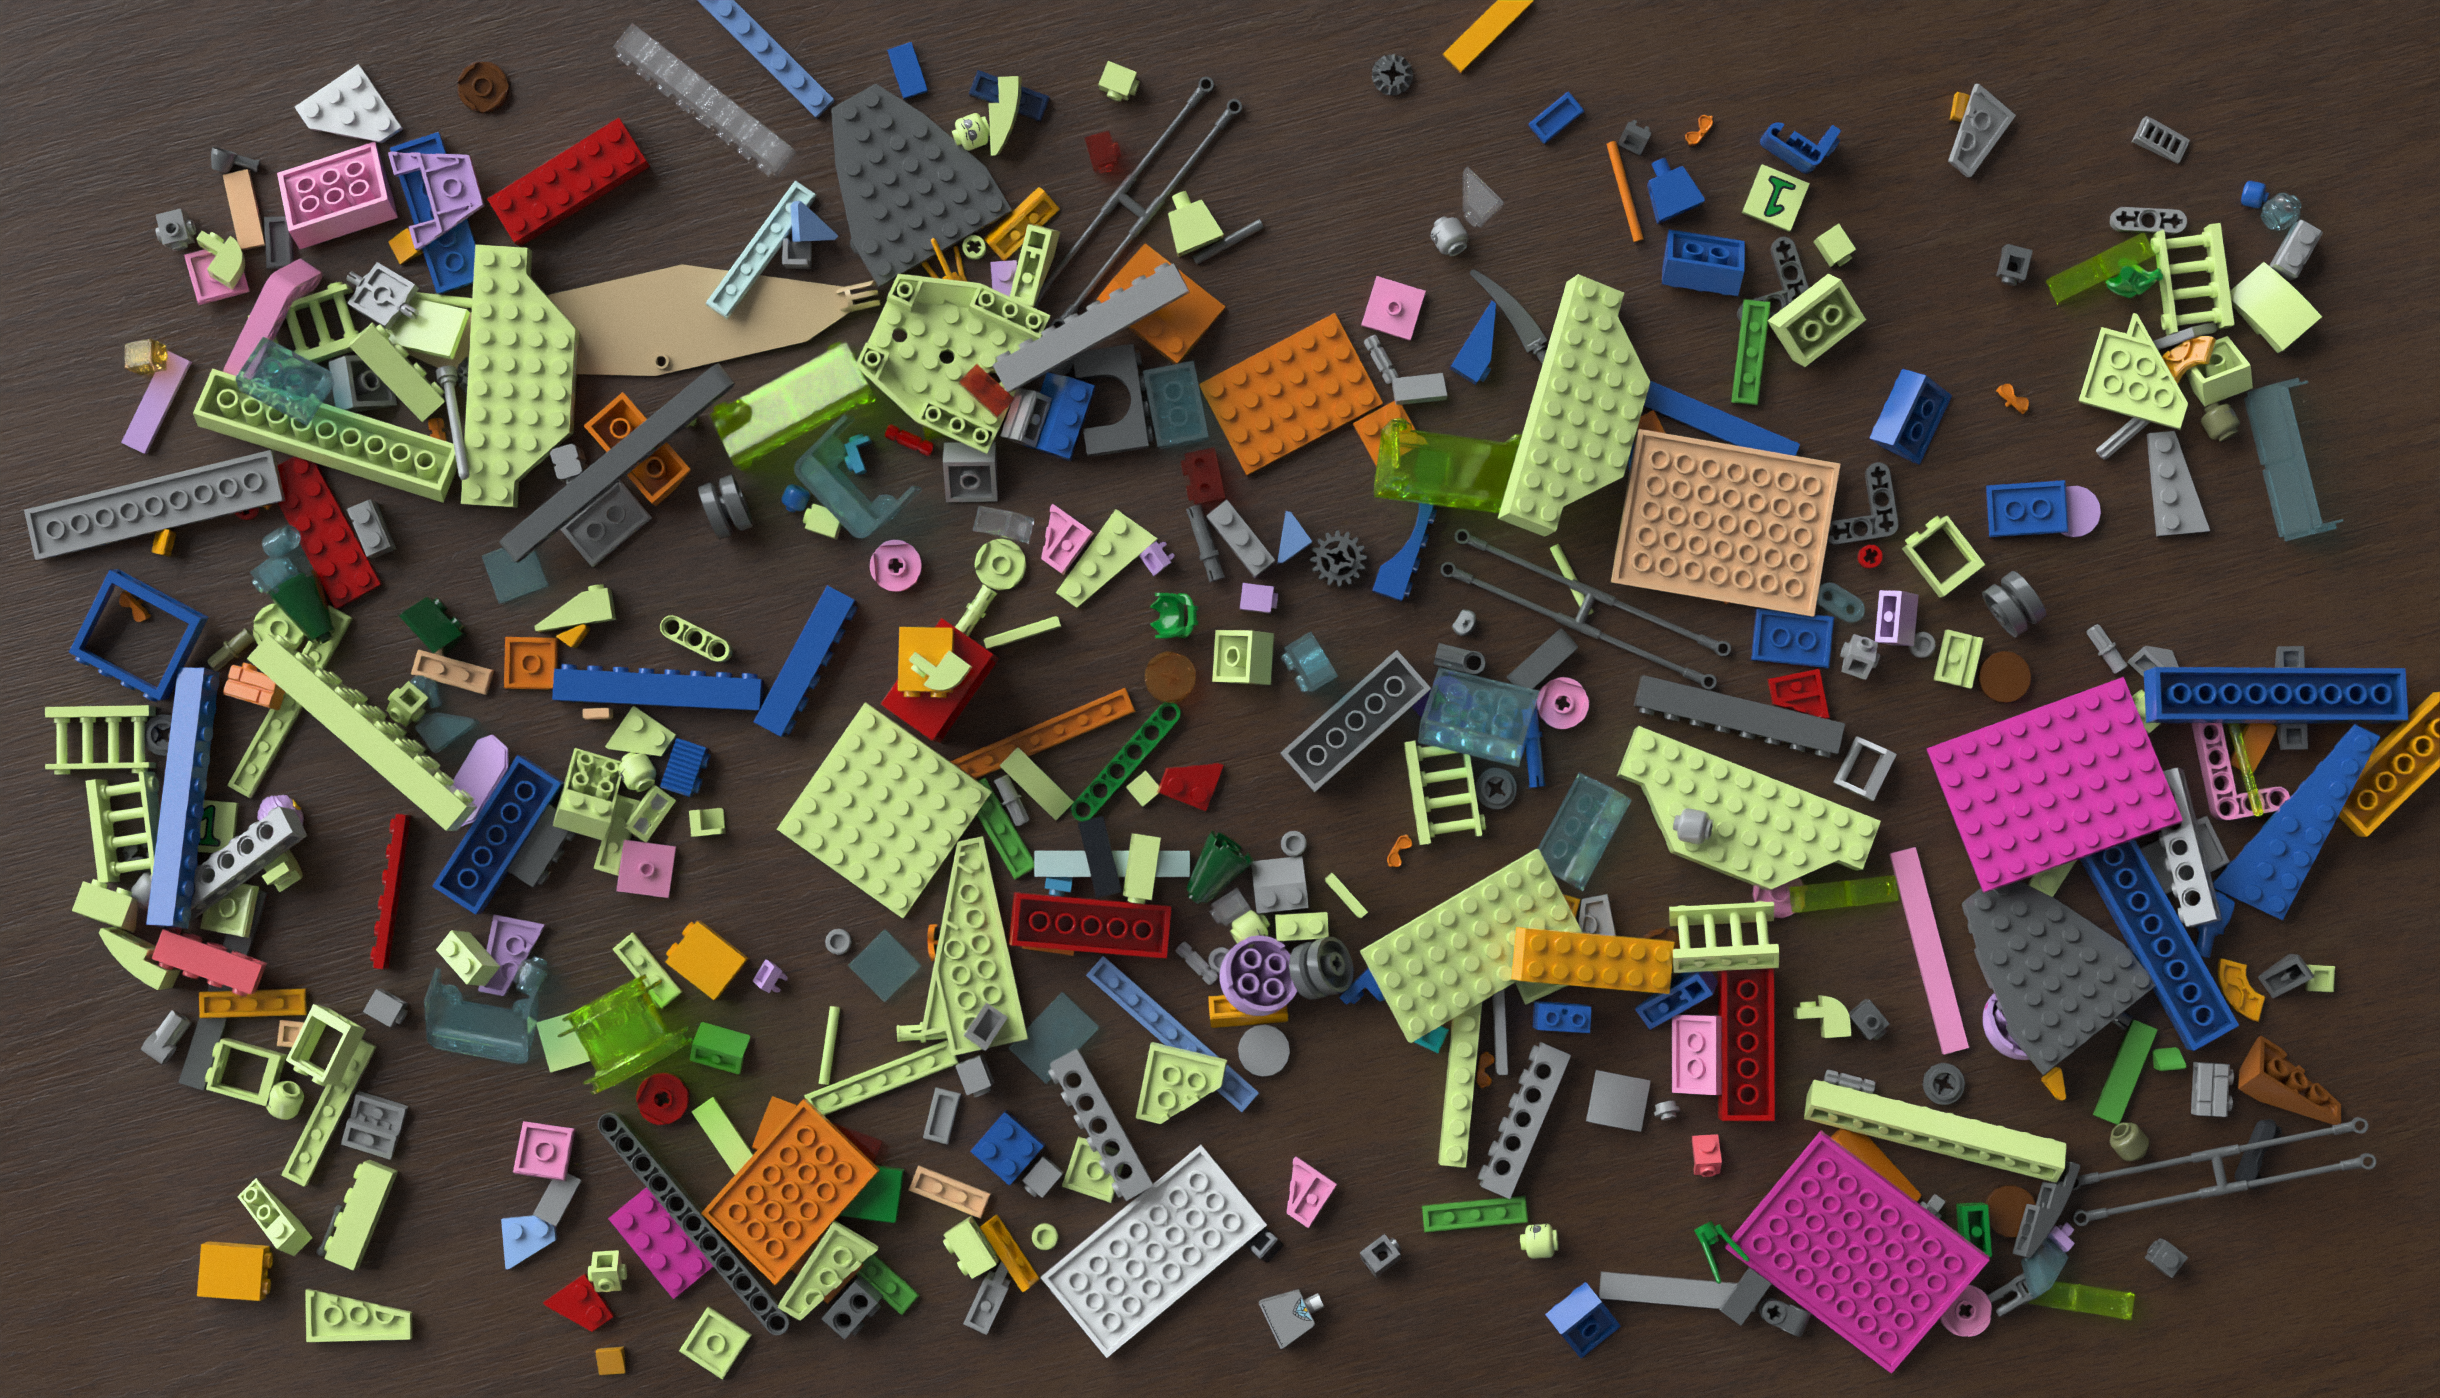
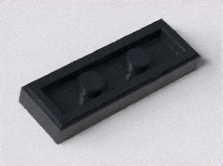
M1103 816L1078 822L1096 898L1122 892Z

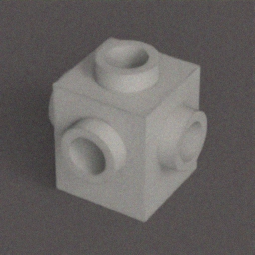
M177 209L156 214L158 223L156 235L158 241L164 246L172 248L173 251L188 248L187 244L195 243L193 235L196 234V228L193 220H189L186 211Z
M1853 634L1850 642L1844 643L1840 657L1844 658L1842 672L1866 680L1871 669L1876 668L1880 658V654L1877 653L1878 642Z

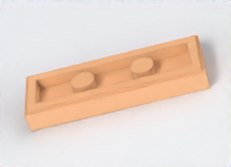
M246 169L224 174L223 179L233 224L241 250L265 246V236L250 170Z
M418 650L411 674L487 695L494 670Z
M918 1166L909 1191L980 1219L991 1193L922 1166Z

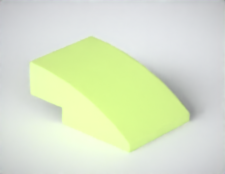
M2264 262L2230 291L2232 306L2256 334H2261L2277 353L2283 351L2322 317L2289 282Z
M118 927L100 929L99 934L109 951L131 974L156 990L173 987L181 969L173 967V970L158 966L159 961L152 959L156 948L155 945Z

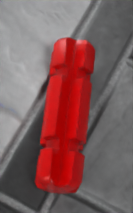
M889 425L886 429V438L892 441L897 440L899 444L915 451L920 450L921 454L930 456L934 449L932 442L922 441L921 437L905 430L900 431L894 425Z

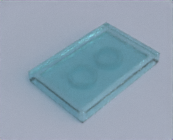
M1062 992L1026 1029L1028 1039L1014 1042L1009 1049L1047 1084L1051 1079L1048 1070L1052 1069L1050 1062L1077 1047L1080 1049L1100 1027Z

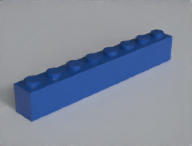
M562 664L561 669H554L552 700L753 711H760L763 705L764 680L757 679L758 674L742 673V678H732V673L716 672V677L706 676L705 671H690L689 676L680 675V670L665 669L664 674H654L655 669L639 668V673H630L627 667H613V672L603 671V666H587V670H577V665Z

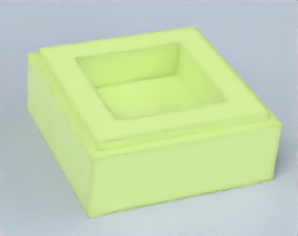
M1146 770L1126 786L1142 807L1159 794L1157 792L1158 784Z
M2307 965L2314 974V978L2306 982V991L2334 992L2335 966Z

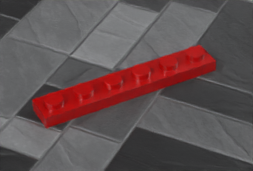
M396 814L395 818H392L390 822L389 832L393 834L392 842L386 848V859H389L387 870L385 869L382 875V885H385L384 895H380L378 901V910L381 911L380 921H376L374 936H377L376 947H372L370 955L373 968L389 969L411 815Z

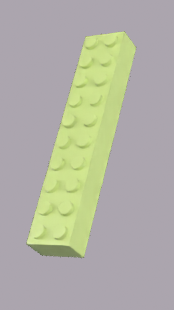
M212 369L193 412L199 427L440 502H444L458 468L453 443Z

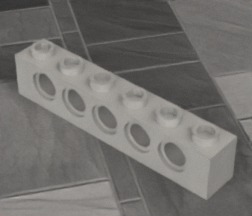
M2174 768L2163 771L2169 788L2175 795V802L2183 819L2181 826L2177 830H2173L2170 826L2161 829L2162 832L2159 833L2160 843L2163 848L2166 847L2168 857L2165 858L2166 867L2169 873L2172 872L2174 883L2171 884L2175 898H2179L2181 908H2178L2179 918L2182 923H2185L2186 927L2191 928L2220 921L2222 917L2184 769ZM2185 841L2188 846L2187 852L2184 855H2179L2177 846L2180 842ZM2191 866L2194 870V876L2187 881L2183 876L2185 868ZM2197 891L2200 894L2201 900L2199 904L2193 906L2190 903V895Z
M281 806L273 808L265 818L251 824L246 832L231 839L226 847L212 853L209 857L210 859L196 867L189 922L204 913L307 836L295 810Z
M1542 1042L1539 1043V1046H1533L1528 1058L1532 1061L1528 1070H1523L1518 1082L1522 1085L1519 1093H1514L1508 1107L1512 1108L1508 1118L1503 1117L1498 1131L1502 1132L1498 1142L1493 1141L1489 1149L1488 1155L1491 1156L1488 1166H1482L1478 1175V1179L1481 1180V1187L1508 1199L1511 1198L1569 1062L1570 1054ZM1541 1064H1546L1550 1068V1073L1546 1078H1539L1536 1074V1070ZM1531 1088H1536L1540 1092V1097L1535 1102H1529L1526 1098V1093ZM1521 1112H1526L1530 1116L1529 1123L1525 1126H1519L1516 1123V1117ZM1511 1136L1518 1137L1520 1141L1519 1146L1514 1150L1506 1147V1140ZM1500 1160L1509 1162V1170L1504 1174L1496 1172L1495 1167Z
M1078 1047L1050 1062L1052 1069L1048 1070L1054 1083L1060 1082L1064 1092L1061 1095L1068 1107L1073 1105L1077 1112L1073 1117L1079 1128L1087 1130L1090 1137L1086 1138L1090 1148L1093 1152L1098 1150L1102 1160L1099 1163L1106 1175L1111 1173L1115 1180L1112 1183V1187L1119 1198L1124 1196L1127 1201L1152 1187L1153 1181ZM1071 1073H1077L1080 1075L1082 1082L1079 1086L1072 1087L1067 1083V1076ZM1081 1097H1092L1094 1106L1091 1109H1083L1079 1104ZM1101 1118L1105 1120L1107 1128L1102 1132L1095 1131L1092 1128V1122L1095 1119ZM1110 1141H1115L1120 1147L1118 1153L1114 1155L1108 1154L1104 1148L1106 1143ZM1122 1164H1128L1132 1168V1174L1128 1177H1121L1117 1172L1118 1167Z

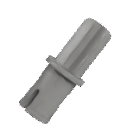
M2099 624L2087 630V635L2099 651L2098 655H2102L2114 674L2128 665L2115 648L2116 643L2111 642Z
M1008 774L995 780L994 783L1004 800L1002 804L1006 805L1015 825L1020 826L1028 822L1029 817L1020 800L1021 794H1017Z

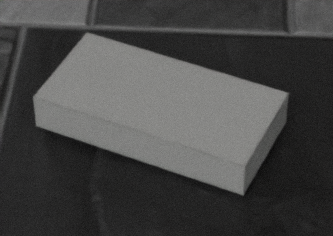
M1443 373L1392 378L1391 383L1396 405L1447 399Z
M935 1088L923 1135L924 1139L949 1144L961 1093Z
M568 1173L566 1181L552 1179L533 1216L557 1227L582 1181Z

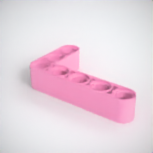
M298 259L275 271L266 281L223 372L253 381L293 301L312 292L320 283L323 273L302 259Z
M2192 723L2209 810L2215 819L2233 820L2277 811L2290 798L2288 791L2282 787H2269L2237 794L2222 723ZM2206 726H2210L2213 729V737L2210 740L2204 736ZM2212 751H2215L2219 756L2216 765H2213L2209 760V755ZM2218 776L2224 781V786L2221 790H2218L2214 785V781ZM2273 792H2276L2280 797V801L2276 806L2270 801V796ZM2248 797L2254 800V808L2251 811L2245 806V800ZM2222 802H2226L2229 806V812L2225 816L2220 812Z

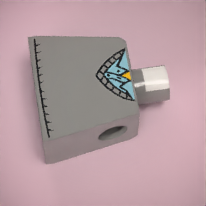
M1299 1289L1259 1301V1305L1280 1349L1315 1325L1311 1314L1324 1308L1318 1293L1304 1299Z

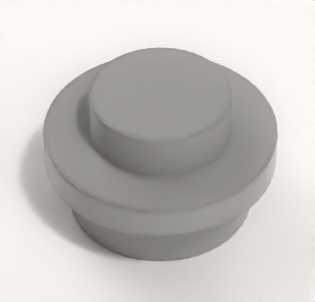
M1674 1100L1662 1102L1655 1105L1656 1111L1654 1114L1655 1117H1661L1662 1121L1670 1120L1677 1117L1676 1113L1680 1111V1107L1676 1106Z

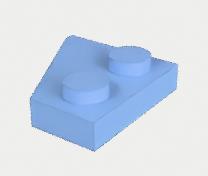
M533 1215L501 1219L506 1269L512 1268L557 1240L556 1227Z

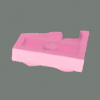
M1052 504L1050 507L1049 526L1046 529L1045 535L1046 543L1043 547L1041 559L1064 575L1094 533Z
M1295 1156L1293 1159V1173L1290 1182L1287 1214L1310 1228L1338 1184Z

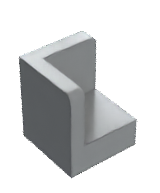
M783 239V266L786 269H811L812 243L790 242L789 239Z

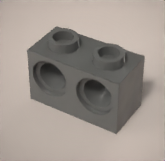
M860 1275L822 1317V1320L844 1340L850 1333L855 1336L865 1325L862 1322L866 1315L872 1317L881 1307L878 1302L883 1295ZM857 1295L865 1296L868 1304L860 1303ZM845 1313L849 1315L851 1318V1323L844 1322L841 1318V1314Z

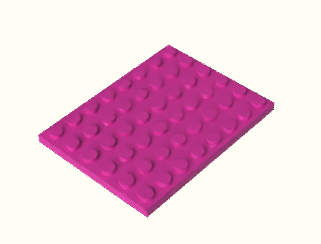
M2124 677L1927 748L1928 756L1983 894L2183 821Z
M1823 1131L1817 1134L1731 1237L1750 1260L1746 1262L1728 1243L1725 1244V1249L1891 1374L1989 1262L1988 1255Z

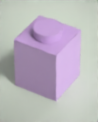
M1243 583L1240 610L1270 614L1271 608L1276 609L1278 593H1273L1274 587Z

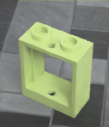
M1936 516L1926 524L1928 529L1922 534H1919L1918 531L1905 540L1907 545L1902 548L1939 598L1948 594L1985 565L1948 516L1941 519ZM1941 527L1968 561L1966 565L1942 583L1937 580L1914 550L1916 546Z
M1139 834L1131 835L1123 895L1128 897L1129 902L1145 904V899L1152 900L1161 840L1159 837Z
M313 1004L286 1061L294 1065L293 1070L306 1076L308 1074L313 1076L312 1081L326 1087L327 1084L339 1085L366 1029L330 1008ZM326 1024L342 1032L343 1036L326 1070L310 1062L309 1059Z
M230 1038L220 1039V1042H217L213 1049L212 1057L215 1058L213 1067H210L206 1073L205 1082L208 1083L206 1090L267 1106L271 1089L280 1080L286 1054ZM231 1048L269 1058L259 1094L221 1083Z

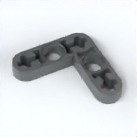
M1788 237L1776 239L1771 246V255L1782 290L1752 299L1768 302V300L1773 298L1777 299L1781 303L1779 311L1793 301L1792 297L1795 296L1794 287L1789 290L1787 286H1793L1801 282L1802 286L1797 287L1799 295L1809 289L1795 244ZM1780 243H1783L1784 246H1789L1786 256L1787 259L1793 257L1794 261L1780 265V261L1785 260L1783 253L1776 250ZM1790 266L1794 267L1798 273L1797 278L1791 281L1787 280L1784 276V269ZM1743 304L1738 308L1737 317L1740 322L1742 318ZM1769 311V319L1778 312L1773 313Z
M1876 462L1871 464L1865 472L1871 515L1830 522L1829 531L1832 530V526H1835L1836 530L1846 529L1845 523H1848V533L1851 538L1847 539L1846 533L1837 536V540H1834V537L1828 534L1827 543L1838 545L1891 536L1897 531L1898 518L1891 474L1886 464ZM1875 467H1878L1880 472H1884V476L1880 477V484H1886L1887 488L1873 490L1872 486L1878 485L1877 478L1871 476V473L1875 471ZM1877 493H1885L1888 496L1889 501L1885 507H1880L1875 503ZM1890 509L1891 514L1887 513L1885 515L1886 521L1891 522L1892 527L1888 528V532H1885L1884 528L1879 527V524L1883 522V514L1877 516L1876 511L1883 512ZM1856 522H1863L1867 526V533L1864 536H1858L1854 533L1853 527Z

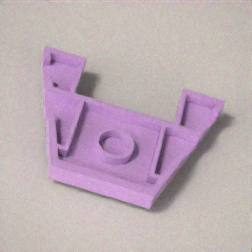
M388 152L393 173L396 177L418 170L422 172L434 220L409 226L416 250L424 248L485 206L470 155Z

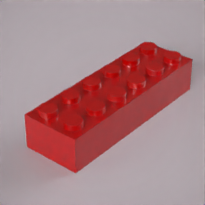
M618 117L487 200L514 243L521 247L650 167V164L625 124Z
M1014 892L1009 944L1012 946L1167 958L1171 906Z
M1774 968L1718 971V1016H1722V1095H1718V1118L1722 1121H1775Z

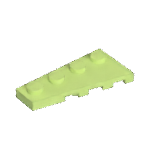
M1115 509L1056 593L1078 608L1158 539Z

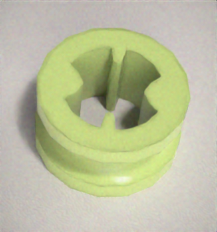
M971 235L963 242V251L969 259L978 260L984 256L986 245L981 237ZM972 241L975 244H981V247H978L980 252L977 254L974 251L970 253L967 251V248H970L968 244Z

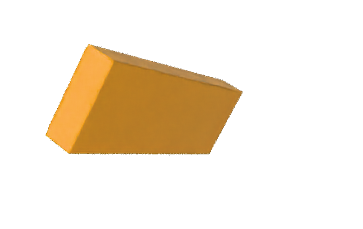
M993 1216L979 1227L1022 1292L1029 1289L1039 1280L1038 1275L999 1216Z

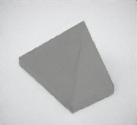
M2144 646L2127 662L2143 677L2144 671L2154 667H2179L2172 650Z

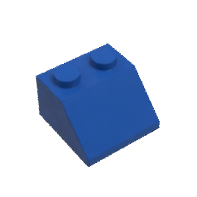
M1586 1282L1545 1314L1580 1358L1584 1357L1621 1327Z

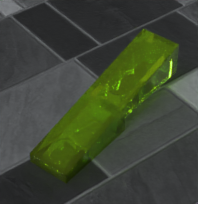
M2143 232L2046 280V283L2058 304L2119 274L2122 267H2133L2155 256V253Z
M1896 875L1789 887L1792 913L1898 901Z
M2030 1277L2036 1289H2040L2043 1294L2028 1302V1304L2127 1320L2132 1319L2134 1292Z

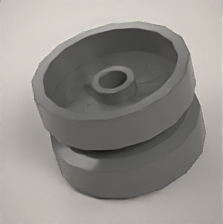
M733 474L720 478L719 487L722 495H720L718 489L712 483L698 487L703 507L719 540L732 535L733 527L730 518L740 531L754 527L748 502Z
M2011 571L2001 579V587L1994 584L1982 592L1983 599L1995 619L2015 638L2028 630L2027 621L2036 624L2047 616L2044 605L2035 591L2015 571Z
M1325 937L1315 942L1300 944L1293 949L1290 955L1289 970L1292 982L1297 991L1309 1000L1342 993L1352 983L1354 971L1352 958L1342 941L1335 937Z

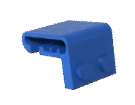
M1777 122L1769 126L1761 137L1760 144L1763 148L1803 174H1809L1817 167L1824 156L1829 157L1841 140L1837 137L1841 130L1832 125L1818 145L1796 131L1784 143L1776 136L1785 124Z

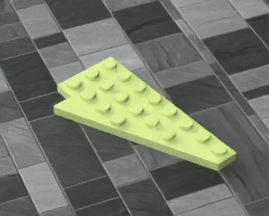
M983 836L957 842L921 1030L922 1036L946 1031L951 1056L981 1050L980 1047L963 1035L986 1002L1008 1017L988 1048L1028 1039Z

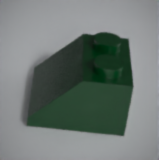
M427 596L399 615L407 626L436 655H447L467 636L463 631L465 626L455 616L451 618L445 612L448 608L439 598L433 599Z

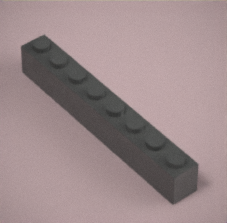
M1645 675L1640 677L1634 706L1639 707V712L1654 716L1655 712L1664 713V718L1679 722L1680 718L1689 719V724L1704 728L1705 724L1714 725V730L1729 734L1730 730L1739 731V736L1755 740V736L1764 737L1765 743L1780 746V742L1789 743L1790 749L1805 752V749L1809 748L1816 750L1815 755L1830 758L1831 754H1838L1845 723Z

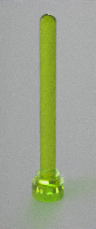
M2228 723L2253 814L2256 817H2260L2264 811L2239 723Z

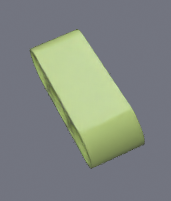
M667 616L661 621L660 631L665 637L716 662H726L731 658L733 653L732 646L726 640L677 616ZM676 620L680 628L676 634L671 635L667 627L671 621ZM695 632H700L703 637L702 643L698 646H693L690 642L691 635ZM722 643L726 648V652L722 657L717 658L713 653V649L717 644Z

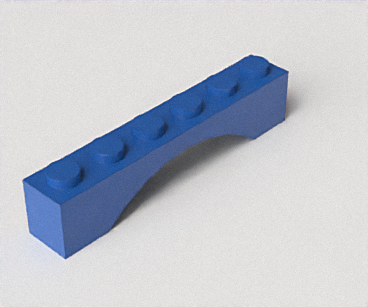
M1421 444L1412 469L1419 494V512L1416 525L1403 549L1391 560L1380 566L1372 589L1373 593L1400 602L1403 596L1409 597L1413 583L1408 581L1411 572L1417 573L1421 561L1417 554L1419 548L1424 549L1429 534L1425 533L1428 523L1433 524L1437 510L1433 509L1436 499L1441 500L1445 485L1441 484L1444 474L1449 476L1453 461L1449 460L1451 453Z

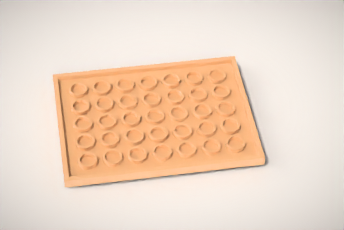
M1637 429L1611 582L1814 617L1840 464Z

